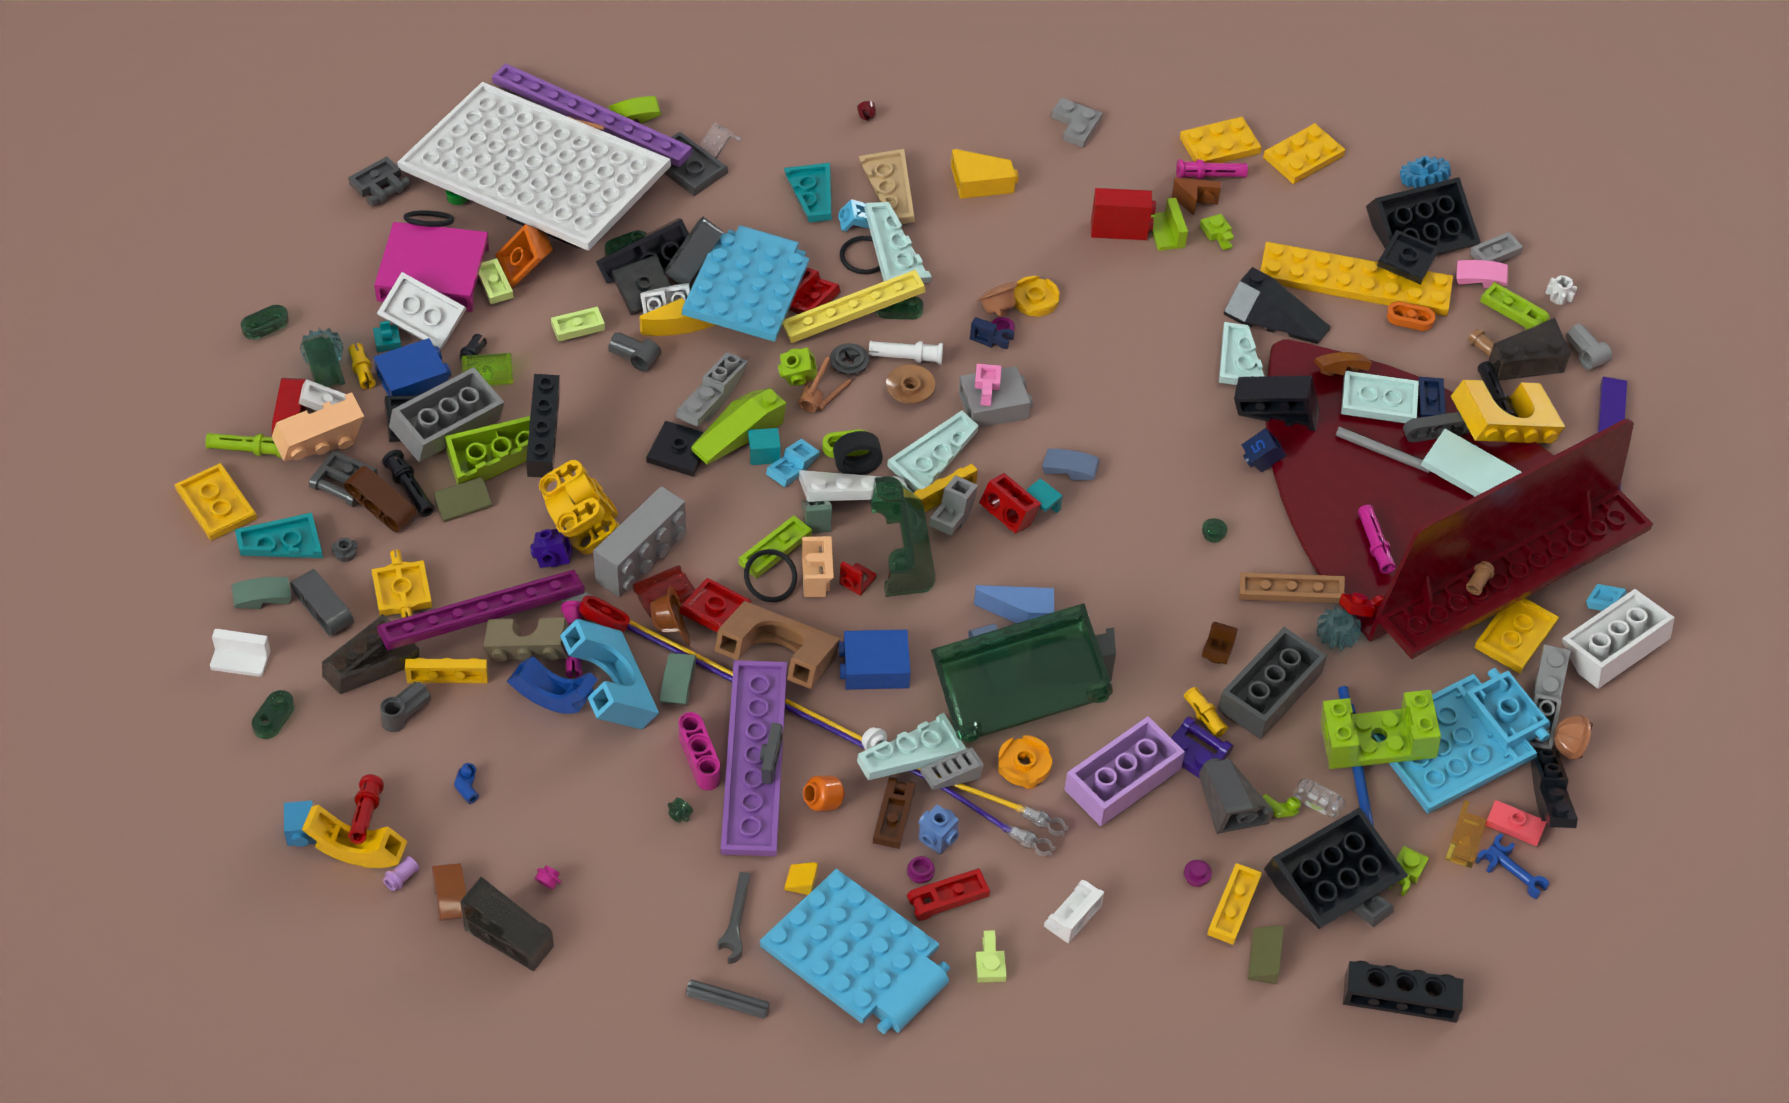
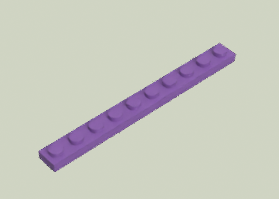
M505 63L492 75L493 83L567 117L570 116L574 119L603 125L605 128L601 131L670 159L671 164L680 167L692 155V147L511 65Z

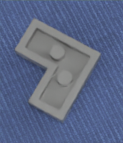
M1061 98L1053 109L1051 118L1069 124L1063 133L1064 141L1084 148L1102 120L1103 113Z

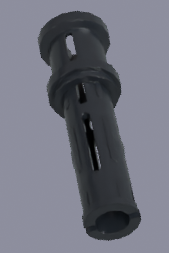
M1490 361L1480 363L1477 370L1495 403L1508 414L1518 417L1517 412L1511 407V398L1504 394Z
M401 450L388 452L383 457L382 464L391 471L393 481L401 484L421 517L431 515L435 507L414 478V469L405 462L403 452Z

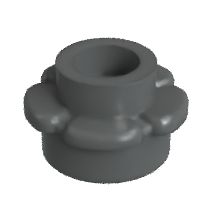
M340 538L337 542L333 543L332 552H334V556L339 561L348 562L355 558L358 545L354 540Z

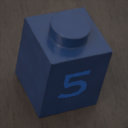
M1267 428L1241 444L1246 453L1243 457L1251 468L1255 466L1261 472L1286 456L1276 436Z

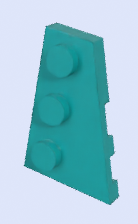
M312 512L235 529L241 556L323 558Z

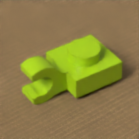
M1222 214L1200 220V228L1210 241L1217 240L1223 250L1233 247L1230 243V240L1234 239L1231 233L1232 228Z

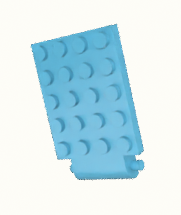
M739 225L737 231L729 229L728 233H722L712 251L707 254L683 305L682 315L775 342L808 267L809 258L805 257L806 251L799 250V242L756 229Z
M1492 668L1487 673L1491 679L1484 683H1481L1472 674L1432 694L1441 734L1437 758L1389 763L1427 814L1537 757V752L1530 745L1529 741L1536 737L1541 742L1549 739L1550 734L1546 730L1550 727V721L1509 671L1500 674L1496 668ZM1380 733L1371 736L1377 742L1386 740V737Z
M835 869L759 940L761 948L863 1024L872 1014L879 1018L881 1022L877 1025V1028L883 1034L891 1028L899 1033L949 983L946 973L950 970V966L944 961L937 965L929 959L939 949V943L838 869Z

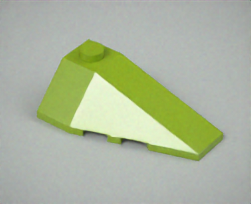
M771 388L751 391L732 401L692 445L691 450L707 465L749 443V430L770 429L782 425L786 402Z

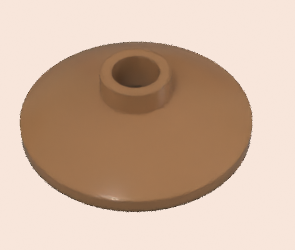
M906 364L896 367L889 373L886 379V388L888 393L897 401L916 404L932 396L935 390V379L926 368L919 365Z

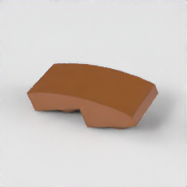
M1352 352L1330 353L1319 356L1314 360V363L1321 369L1320 372L1328 376H1334L1335 374L1344 375L1346 369L1354 372H1359L1360 369L1369 371L1372 364L1365 355Z
M461 863L432 866L439 921L468 918V903Z

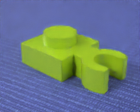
M1403 846L1397 857V861L1408 875L1405 879L1398 882L1403 886L1402 896L1407 894L1410 881L1415 884L1417 883L1429 859L1406 846Z

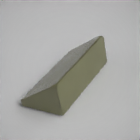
M482 477L434 492L435 504L443 522L492 507V502Z
M1277 925L1253 929L1248 973L1249 980L1272 984L1277 983L1284 926Z

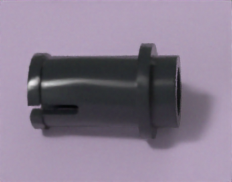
M474 334L467 346L461 348L460 359L464 363L472 364L478 360V354L487 344L485 337L478 343L482 335Z

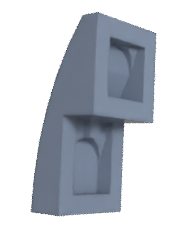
M1047 449L1042 469L1044 474H1069L1071 480H1095L1100 460L1096 456L1066 449Z

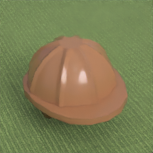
M1583 715L1568 717L1560 721L1554 730L1553 738L1556 747L1567 759L1576 760L1583 757L1582 755L1588 746L1593 723Z

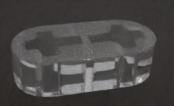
M1301 779L1293 791L1294 797L1299 799L1302 804L1331 818H1337L1346 805L1345 800L1339 794L1309 779Z

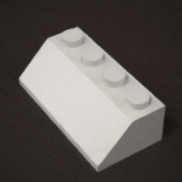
M1634 589L1563 637L1562 643L1565 649L1571 650L1570 659L1578 674L1599 689L1671 639L1675 617Z

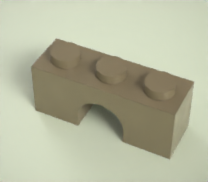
M565 617L539 618L537 629L528 636H521V632L514 619H488L483 647L490 660L504 662L506 660L524 661L532 656L536 659L550 661L568 659V653L560 635L569 627V624Z

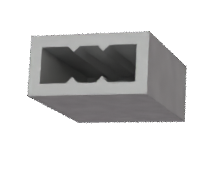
M1017 366L1001 369L1000 390H992L991 406L981 405L982 389L975 388L976 373L960 376L959 396L966 414L979 425L978 428L1029 419L1030 408H1033V400L1031 394H1027L1025 390V378L1019 374Z

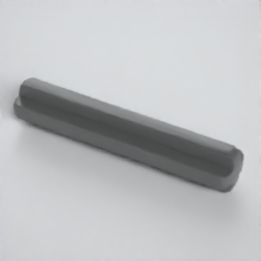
M692 979L686 988L687 996L750 1015L766 1018L769 1012L770 1003L768 1001Z

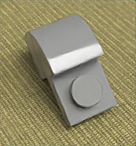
M955 475L944 488L941 505L930 517L928 526L952 535L957 528L961 529L972 510L978 485Z

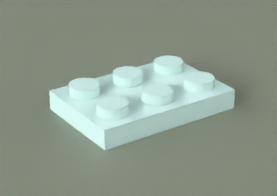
M1346 371L1343 380L1341 414L1406 423L1411 419L1417 418L1419 381Z

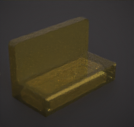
M1464 800L1445 860L1472 868L1487 819L1467 813L1470 801Z

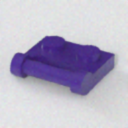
M1190 716L1183 721L1181 727L1171 737L1185 751L1182 767L1199 779L1200 770L1206 761L1214 758L1225 760L1234 746L1227 740L1223 742L1197 725L1196 720ZM1192 733L1218 750L1216 754L1212 753L1187 735Z

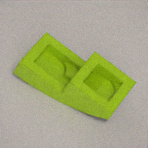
M656 96L631 98L609 106L611 111L631 120L638 118L641 124L662 115Z

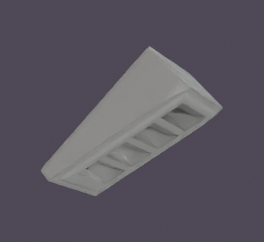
M967 748L922 767L920 772L932 790L979 780L983 770V762L973 748ZM935 773H939L941 778H938Z

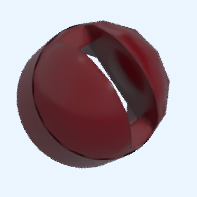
M864 101L857 106L858 114L862 120L869 121V118L873 119L875 117L876 107L874 102Z

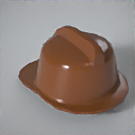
M669 586L667 594L657 598L650 604L652 623L658 631L663 633L680 632L685 642L690 645L691 641L683 615L679 613L680 599L674 587Z

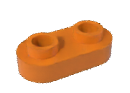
M1399 301L1391 303L1386 314L1387 320L1390 323L1419 331L1430 330L1436 318L1435 313L1427 307Z

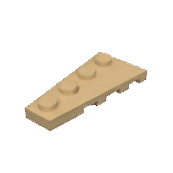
M898 149L859 156L860 164L879 201L890 203L901 224L915 222L905 150Z

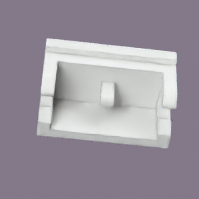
M1081 880L1073 893L1056 912L1050 914L1044 922V927L1069 944L1102 907L1105 892L1097 889L1089 882Z

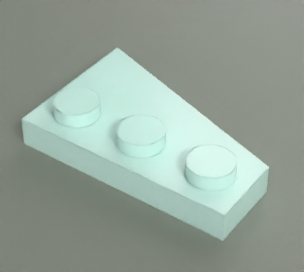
M1224 322L1219 383L1237 385L1239 377L1264 376L1262 371L1263 365L1257 357L1256 345L1248 325Z

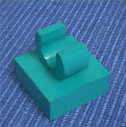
M389 321L379 322L380 327L373 328L377 353L401 347L398 326L390 325Z

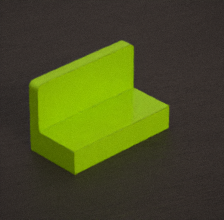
M1169 198L1166 201L1165 212L1151 215L1154 218L1153 231L1151 232L1159 251L1185 248L1188 230L1177 199Z

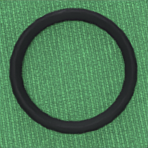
M429 210L411 211L403 217L410 224L427 227L447 226L454 222V217L450 214ZM434 216L445 218L448 220L424 221L413 219L410 217Z
M857 236L849 239L842 245L840 259L847 269L858 274H873L880 271V266L867 270L855 268L846 261L844 256L845 250L850 244L862 240L873 242L871 236Z
M775 549L760 550L747 561L744 569L745 584L748 590L758 599L765 602H779L788 598L796 588L798 575L793 561L783 552ZM762 555H776L788 563L792 572V582L784 594L777 597H767L757 592L752 586L749 578L750 567Z

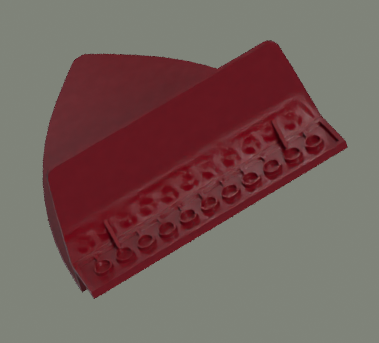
M1289 339L1280 340L1271 346L1268 376H1312L1320 408L1316 431L1308 430V426L1293 423V426H1287L1285 421L1270 418L1269 422L1266 421V428L1276 436L1286 454L1284 458L1272 465L1281 500L1291 525L1318 575L1345 576L1344 594L1361 593L1367 596L1368 600L1378 595L1384 596L1376 616L1366 617L1349 614L1342 607L1370 642L1388 633L1412 660L1650 531L1653 523L1619 489L1634 426L1633 421L1629 418L1615 423L1556 455H1552L1536 442L1475 441L1470 432L1460 435L1459 437L1522 472L1475 497L1431 471L1429 473L1336 436L1338 428L1342 427L1421 460H1424L1437 439L1409 442L1403 431L1405 423L1341 414L1344 375H1325L1320 372L1321 369L1314 363L1315 358L1340 351ZM1370 360L1372 364L1369 371L1360 369L1358 372L1415 381L1419 379L1414 374ZM1444 388L1446 414L1459 412L1451 398L1453 392ZM1417 404V418H1419V406H1418V404ZM1364 505L1373 506L1384 538L1391 546L1390 553L1396 568L1389 574H1382L1380 572L1377 560L1370 552L1371 545L1360 516L1357 513L1358 509ZM1481 561L1489 562L1494 566V577L1488 580L1480 595L1471 594L1466 589V584L1475 572V565Z

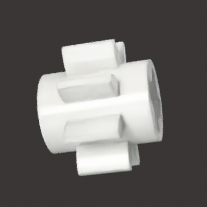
M1560 275L1556 279H1550L1545 294L1550 295V301L1563 305L1567 301H1573L1577 286H1572L1573 281L1571 278Z

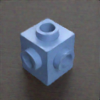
M938 804L931 811L927 810L924 812L918 822L920 825L918 840L940 855L959 836V819L952 811L944 809Z

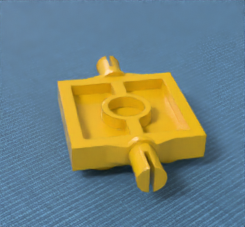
M396 549L397 558H395L394 550L390 551L392 564L371 569L380 617L401 614L402 618L412 616L413 611L432 608L424 560L402 562L401 551Z

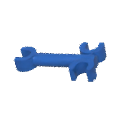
M1498 834L1488 850L1484 849L1478 853L1475 862L1478 864L1483 859L1490 862L1486 870L1488 873L1495 870L1498 862L1528 886V894L1532 898L1537 899L1541 891L1535 886H1539L1546 891L1550 884L1549 881L1542 876L1533 877L1508 856L1512 853L1515 844L1512 842L1507 847L1502 846L1500 842L1504 835Z

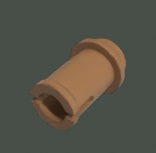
M1474 330L1468 338L1470 345L1476 346L1488 358H1492L1499 351L1500 346L1484 335L1485 331Z
M1481 561L1475 565V572L1466 584V589L1471 594L1480 595L1488 580L1494 577V566L1486 561Z

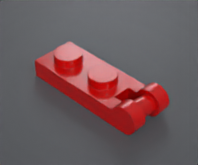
M980 868L913 889L906 896L909 903L915 907L914 914L916 919L924 921L934 914L989 897L990 889ZM930 897L932 902L925 904L924 899Z

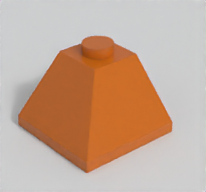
M525 224L495 256L513 289L553 249L547 233Z

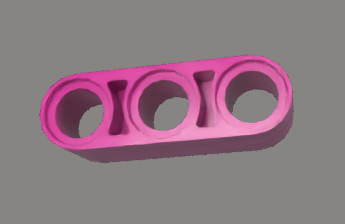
M694 712L684 713L678 721L679 741L697 785L703 790H713L719 786L721 781L719 759L700 715Z

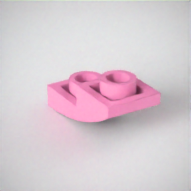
M1486 260L1457 261L1456 279L1458 285L1482 283L1483 288H1489L1496 282L1501 286H1508V265Z

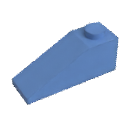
M975 586L974 605L1025 628L1052 629L1054 620V588Z

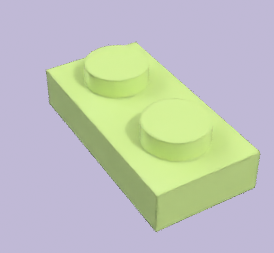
M498 259L482 262L478 279L490 304L514 298L513 290Z
M598 306L551 318V325L558 342L605 330V323Z

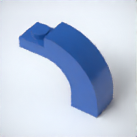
M532 656L520 662L507 680V683L539 706L558 713L573 714L581 710L588 700L587 697L594 691L592 687L598 679L590 672L576 679L560 677L548 670Z

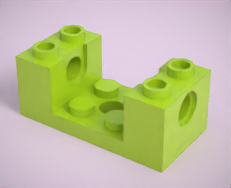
M1431 690L1404 692L1401 709L1352 714L1350 698L1323 701L1320 723L1329 769L1437 758L1441 734ZM1380 733L1386 737V740L1377 742L1371 736Z

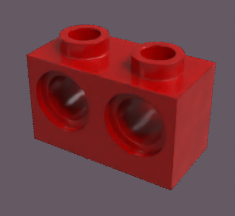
M1005 473L988 482L979 501V504L1015 534L1031 526L1041 506L1037 499Z

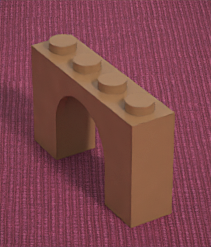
M744 601L719 628L714 651L739 660L751 646L758 643H775L785 646L795 653L791 657L787 680L811 689L835 661L840 638Z

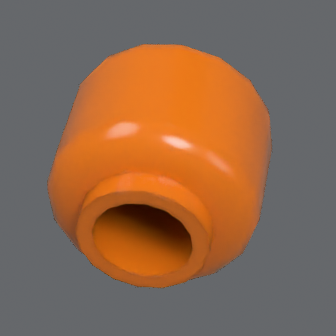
M831 775L811 777L803 789L804 801L811 810L817 812L837 810L845 796L841 781Z

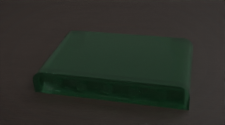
M1085 603L931 649L956 736L959 740L967 743L976 741L979 737L1094 702H1105L1113 693L1112 684Z

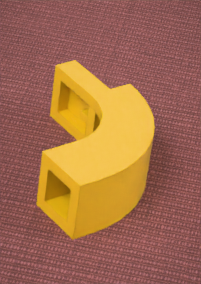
M319 804L311 807L302 831L317 841L315 848L342 862L366 868H387L399 865L408 841L388 826L376 830H368L365 842L355 844L350 841L351 838H348L351 826L337 819Z

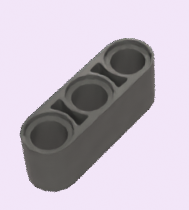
M704 216L701 217L667 265L664 273L679 284L689 283L705 261L707 254L712 251L722 236L723 230Z
M315 569L290 582L295 596L329 636L354 623L353 616L347 606Z

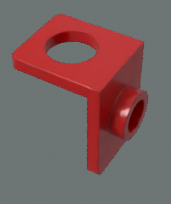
M842 561L840 564L839 584L860 596L876 579L875 572L859 563L851 566ZM864 574H865L866 577H867V579H866V581L863 582V580H864Z

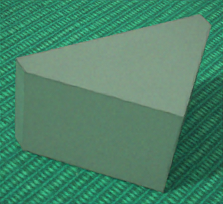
M801 500L804 523L812 529V533L831 532V503L829 501L808 502L807 500Z

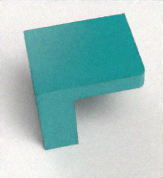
M778 428L748 431L751 465L773 464L780 459L781 447Z
M1041 478L1026 489L1029 494L1041 503L1040 509L1044 512L1052 509L1058 513L1061 510L1063 495Z

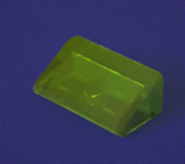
M511 353L462 356V373L474 367L489 385L513 383Z

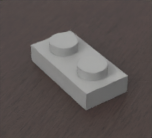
M1507 232L1471 247L1470 255L1475 260L1502 262L1521 254L1523 246L1510 232Z

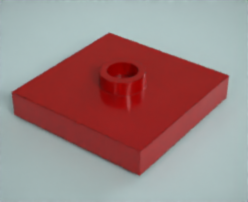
M706 578L680 606L679 613L718 633L719 628L744 601L751 603L752 600Z

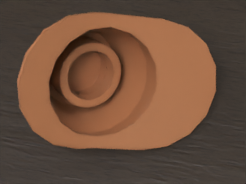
M1009 282L985 292L977 301L980 300L987 314H997L998 317H1004L1007 315V310L1013 308L1016 304L1014 289L1018 283Z

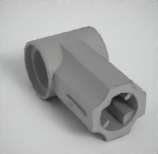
M1580 323L1574 325L1567 332L1565 338L1579 353L1580 362L1585 369L1590 370L1612 360V351L1608 344L1605 342L1599 343L1584 325Z

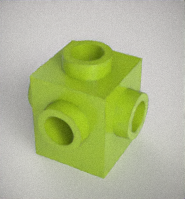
M808 347L802 349L794 348L780 354L779 374L781 378H785L790 386H800L807 381L815 379L817 375L815 356Z

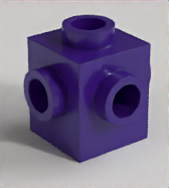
M545 529L535 533L534 543L531 544L530 549L533 559H537L539 567L545 568L570 563L573 546L570 538L559 533L558 529Z

